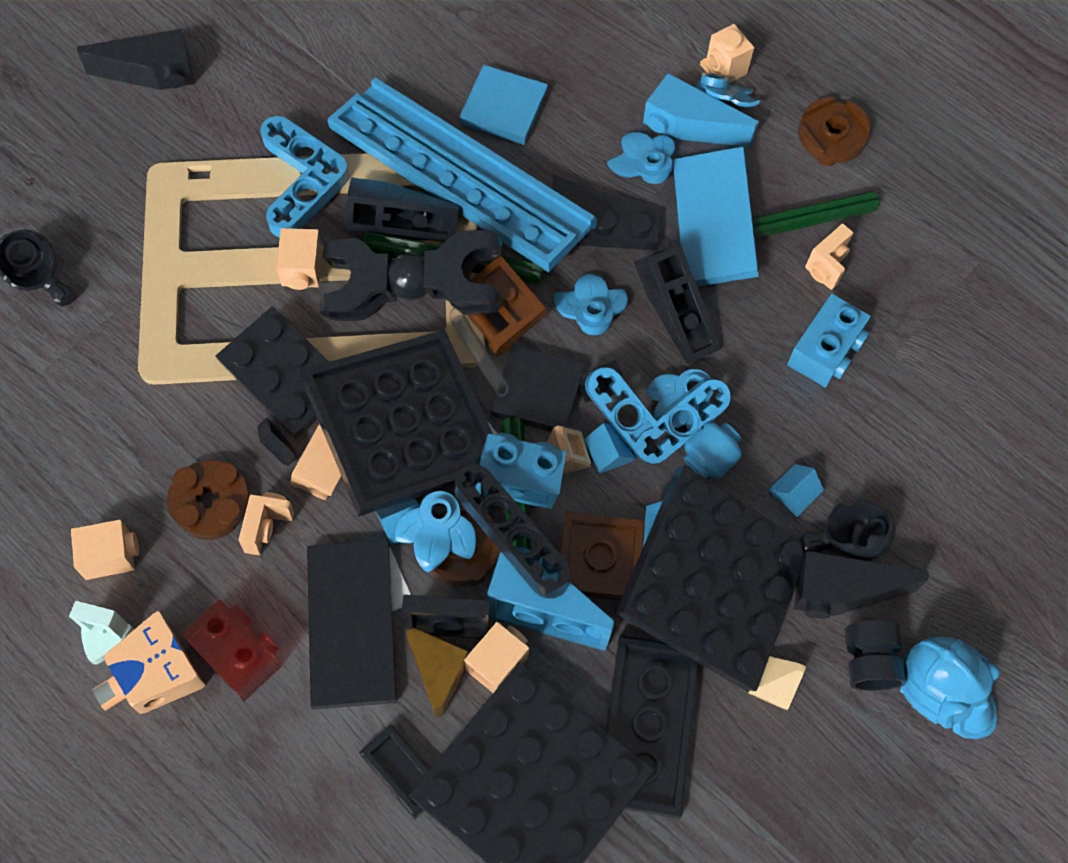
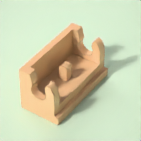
M319 424L292 472L290 485L326 500L328 495L332 496L341 478V474Z

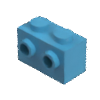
M831 293L795 346L787 366L824 388L828 386L833 377L840 380L852 361L847 358V355L851 349L859 352L870 332L864 329L871 316Z
M488 433L482 450L480 465L491 472L514 501L552 510L560 493L567 451L559 450L554 445L546 442L533 444L520 441L515 436L507 433H498L496 435ZM481 482L475 484V488L479 493H481Z

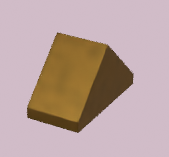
M416 628L406 630L408 642L435 718L444 715L465 671L464 659L468 656V651Z

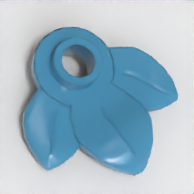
M702 73L700 81L696 82L695 88L718 100H731L740 107H755L761 101V99L756 100L749 96V94L753 93L754 89L728 84L729 78L725 76Z
M631 132L622 137L621 144L624 153L607 161L609 169L625 178L641 176L647 183L658 184L664 182L672 170L671 157L675 152V144L665 134L651 139L644 133Z
M586 274L577 280L575 291L556 292L554 294V304L562 316L575 319L583 332L589 335H600L608 330L613 322V316L626 309L628 296L625 289L608 290L607 284L602 277Z
M689 369L680 376L664 374L655 378L645 391L650 398L658 401L654 412V419L688 392L687 385L690 382H701L711 379V377L703 370ZM708 388L704 390L707 397L700 404H694L692 399L688 402L689 405L698 411L701 418L704 417V413L700 412L699 409L705 404H711L710 399L713 395V390ZM685 410L677 411L672 417L673 428L677 429L683 425L689 428L691 425L690 414ZM661 424L658 428L663 432H666L663 427V424Z
M435 491L428 494L421 502L420 508L406 512L400 518L396 527L395 540L402 543L414 542L416 559L426 572L437 568L446 559L450 551L467 559H471L475 552L476 535L474 527L467 519L460 515V505L457 499L445 491ZM439 503L447 507V515L442 519H436L432 514L433 507Z

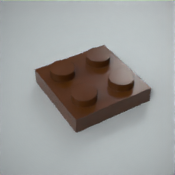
M565 512L560 554L570 567L569 582L585 596L621 600L642 551L645 520Z

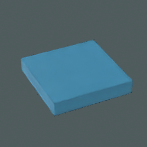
M483 65L459 116V125L525 145L547 95L548 84Z

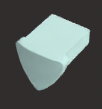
M75 601L69 615L73 621L82 627L81 635L85 653L89 661L96 665L103 662L105 654L133 631V627L115 611Z

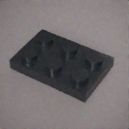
M271 306L215 357L296 439L317 420L300 378L301 370L329 361L276 308Z

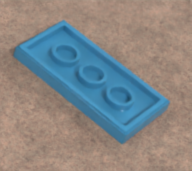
M738 147L673 159L680 244L697 287L759 277L744 148Z

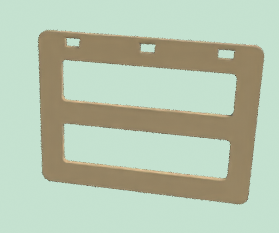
M368 153L340 154L346 160L349 177L347 183L337 194L348 193L351 177L390 182L410 190H423ZM297 156V157H299V158H304V159H305V158H309L310 156ZM281 158L167 162L155 164L148 170L138 372L146 383L173 384L236 380L215 357L230 342L178 344L179 294L186 288L281 284L276 268L279 247L183 252L181 251L182 206L187 201L279 197L302 175L301 172ZM325 168L326 175L329 172H334L337 174L338 169L336 168L334 171H330L327 168ZM210 171V178L190 179L189 172ZM307 189L303 190L299 196L318 195L315 190ZM458 213L456 233L459 231H477L476 224ZM418 240L443 245L445 243V241L439 240ZM322 252L319 282L349 280L350 270L335 269L330 266L323 258ZM471 273L470 280H471L474 276H476L477 273ZM445 300L447 326L444 330H446L462 367H475L478 365L451 323L455 316H463V314L453 309L450 302ZM464 315L485 347L484 335L468 315ZM438 331L306 339L331 362Z

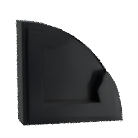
M268 417L257 426L260 443L283 465L289 466L298 458L289 441Z

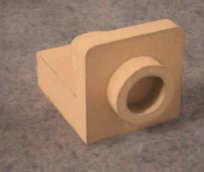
M843 223L813 249L805 266L816 281L824 283L831 290L838 285L845 271L840 262L850 251L847 245L853 235V232Z
M263 493L262 496L250 494L239 536V542L244 553L261 555L263 543H269L271 540L273 519L293 521L294 511L291 502L286 500L284 496L276 493Z

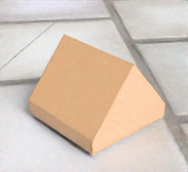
M559 425L554 427L549 436L548 443L554 445L559 450L567 451L563 474L589 468L591 461L582 432Z

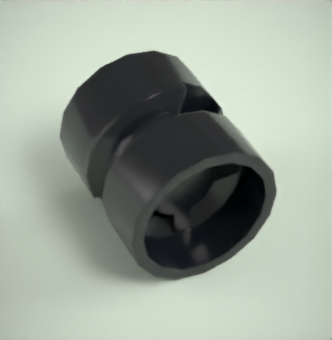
M870 620L853 623L845 628L847 652L854 656L848 663L851 688L864 691H880L899 688L906 684L904 661L896 655V652L902 649L900 626L898 623L886 620Z

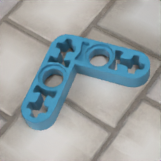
M274 116L265 120L261 125L260 131L264 146L302 173L267 210L266 218L270 231L273 235L280 238L281 228L302 229L347 183L349 173L346 160L340 154L287 118ZM284 132L285 139L279 134ZM303 147H309L314 150L313 155L305 159L297 157L295 153ZM325 168H327L330 171H334L337 168L338 173L336 174L334 172H329L326 175ZM312 189L318 193L316 198L311 201H303L298 198L303 190ZM290 215L291 220L289 222L282 220L278 223L277 218L285 219Z
M597 368L589 373L585 381V390L594 404L640 460L651 464L660 463L668 458L705 423L711 422L728 407L731 399L730 391L722 381L716 379L703 380L654 419L615 370ZM598 376L602 378L611 377L612 382L609 388L615 396H619L622 391L626 395V397L617 400L610 410L606 407V404L613 400L607 393L600 392L597 394L595 388L599 385L596 380ZM706 388L709 390L718 389L719 393L715 397L718 401L717 405L708 403L701 407L699 411L704 413V417L701 418L698 411L689 405L688 402L692 399L694 404H700L707 397L704 391ZM626 404L633 405L638 412L637 421L630 427L620 424L617 415L619 409ZM679 410H685L691 416V425L684 432H677L672 426V417ZM663 424L665 431L674 437L675 440L671 443L669 438H664L657 444L659 452L656 455L651 452L645 454L643 450L647 444L644 440L646 437L651 439L660 437L664 432L658 427Z

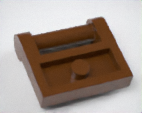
M501 255L470 280L472 283L491 285L501 296V307L498 312L509 324L501 332L486 314L468 315L490 342L488 346L496 356L507 352L514 341L549 313Z

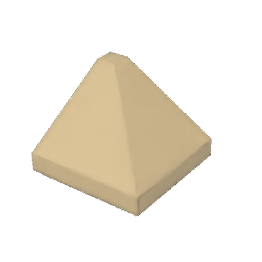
M770 656L757 691H749L748 694L788 710L806 666Z

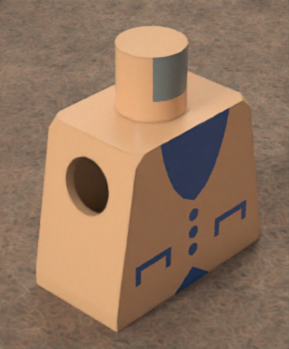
M157 611L105 654L104 660L111 670L113 677L96 686L92 691L105 711L127 698L130 705L139 714H143L205 687V684L162 614Z

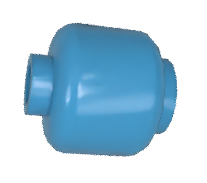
M707 422L684 444V450L687 455L683 459L694 472L705 479L708 477L720 479L741 459L742 451L737 444L741 437L727 423L720 427L713 422Z

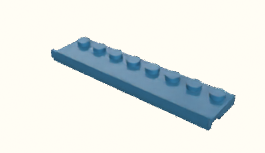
M376 77L371 81V87L361 96L355 94L328 118L331 130L433 197L458 205L459 214L483 230L496 233L502 238L503 243L547 272H550L591 229L597 226V218Z

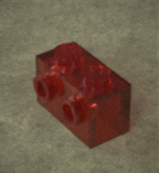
M219 599L188 626L181 635L240 699L245 702L282 667L275 656L280 650L265 633L262 632L258 637L254 635L247 627L252 621L240 607L234 604L229 609Z

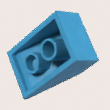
M513 547L520 553L532 552L527 548ZM500 551L487 593L490 619L606 651L614 621L570 582L567 590L557 598L547 599L539 596ZM540 558L538 561L540 565H542L543 558ZM543 568L542 580L545 581L551 578L554 582H557L558 573L555 572L550 575Z

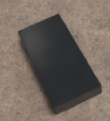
M391 724L358 753L415 820L424 811L411 801L408 795L428 773L430 768Z

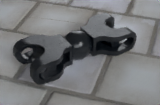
M459 231L450 236L442 247L437 250L425 251L424 257L407 252L398 255L394 260L388 253H374L367 244L357 238L327 241L323 246V258L335 269L350 270L351 274L348 283L341 290L323 294L320 300L319 312L326 318L334 321H361L373 315L383 303L397 301V296L413 301L424 297L427 293L432 299H445L449 301L454 309L464 315L496 312L501 307L500 294L489 284L470 282L472 270L479 263L495 260L500 256L502 238L492 231Z

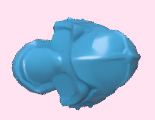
M929 637L918 642L906 652L903 658L906 684L901 687L900 692L904 694L912 708L935 724L939 723L946 729L953 727V732L963 738L981 739L989 736L995 730L997 712L994 699L990 693L992 692L994 681L998 679L1001 672L998 666L991 663L987 657H984L962 639L953 637Z

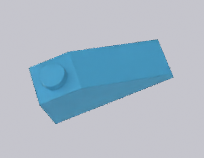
M669 73L646 101L643 123L648 125L653 131L665 134L672 139L742 147L751 146L759 121Z

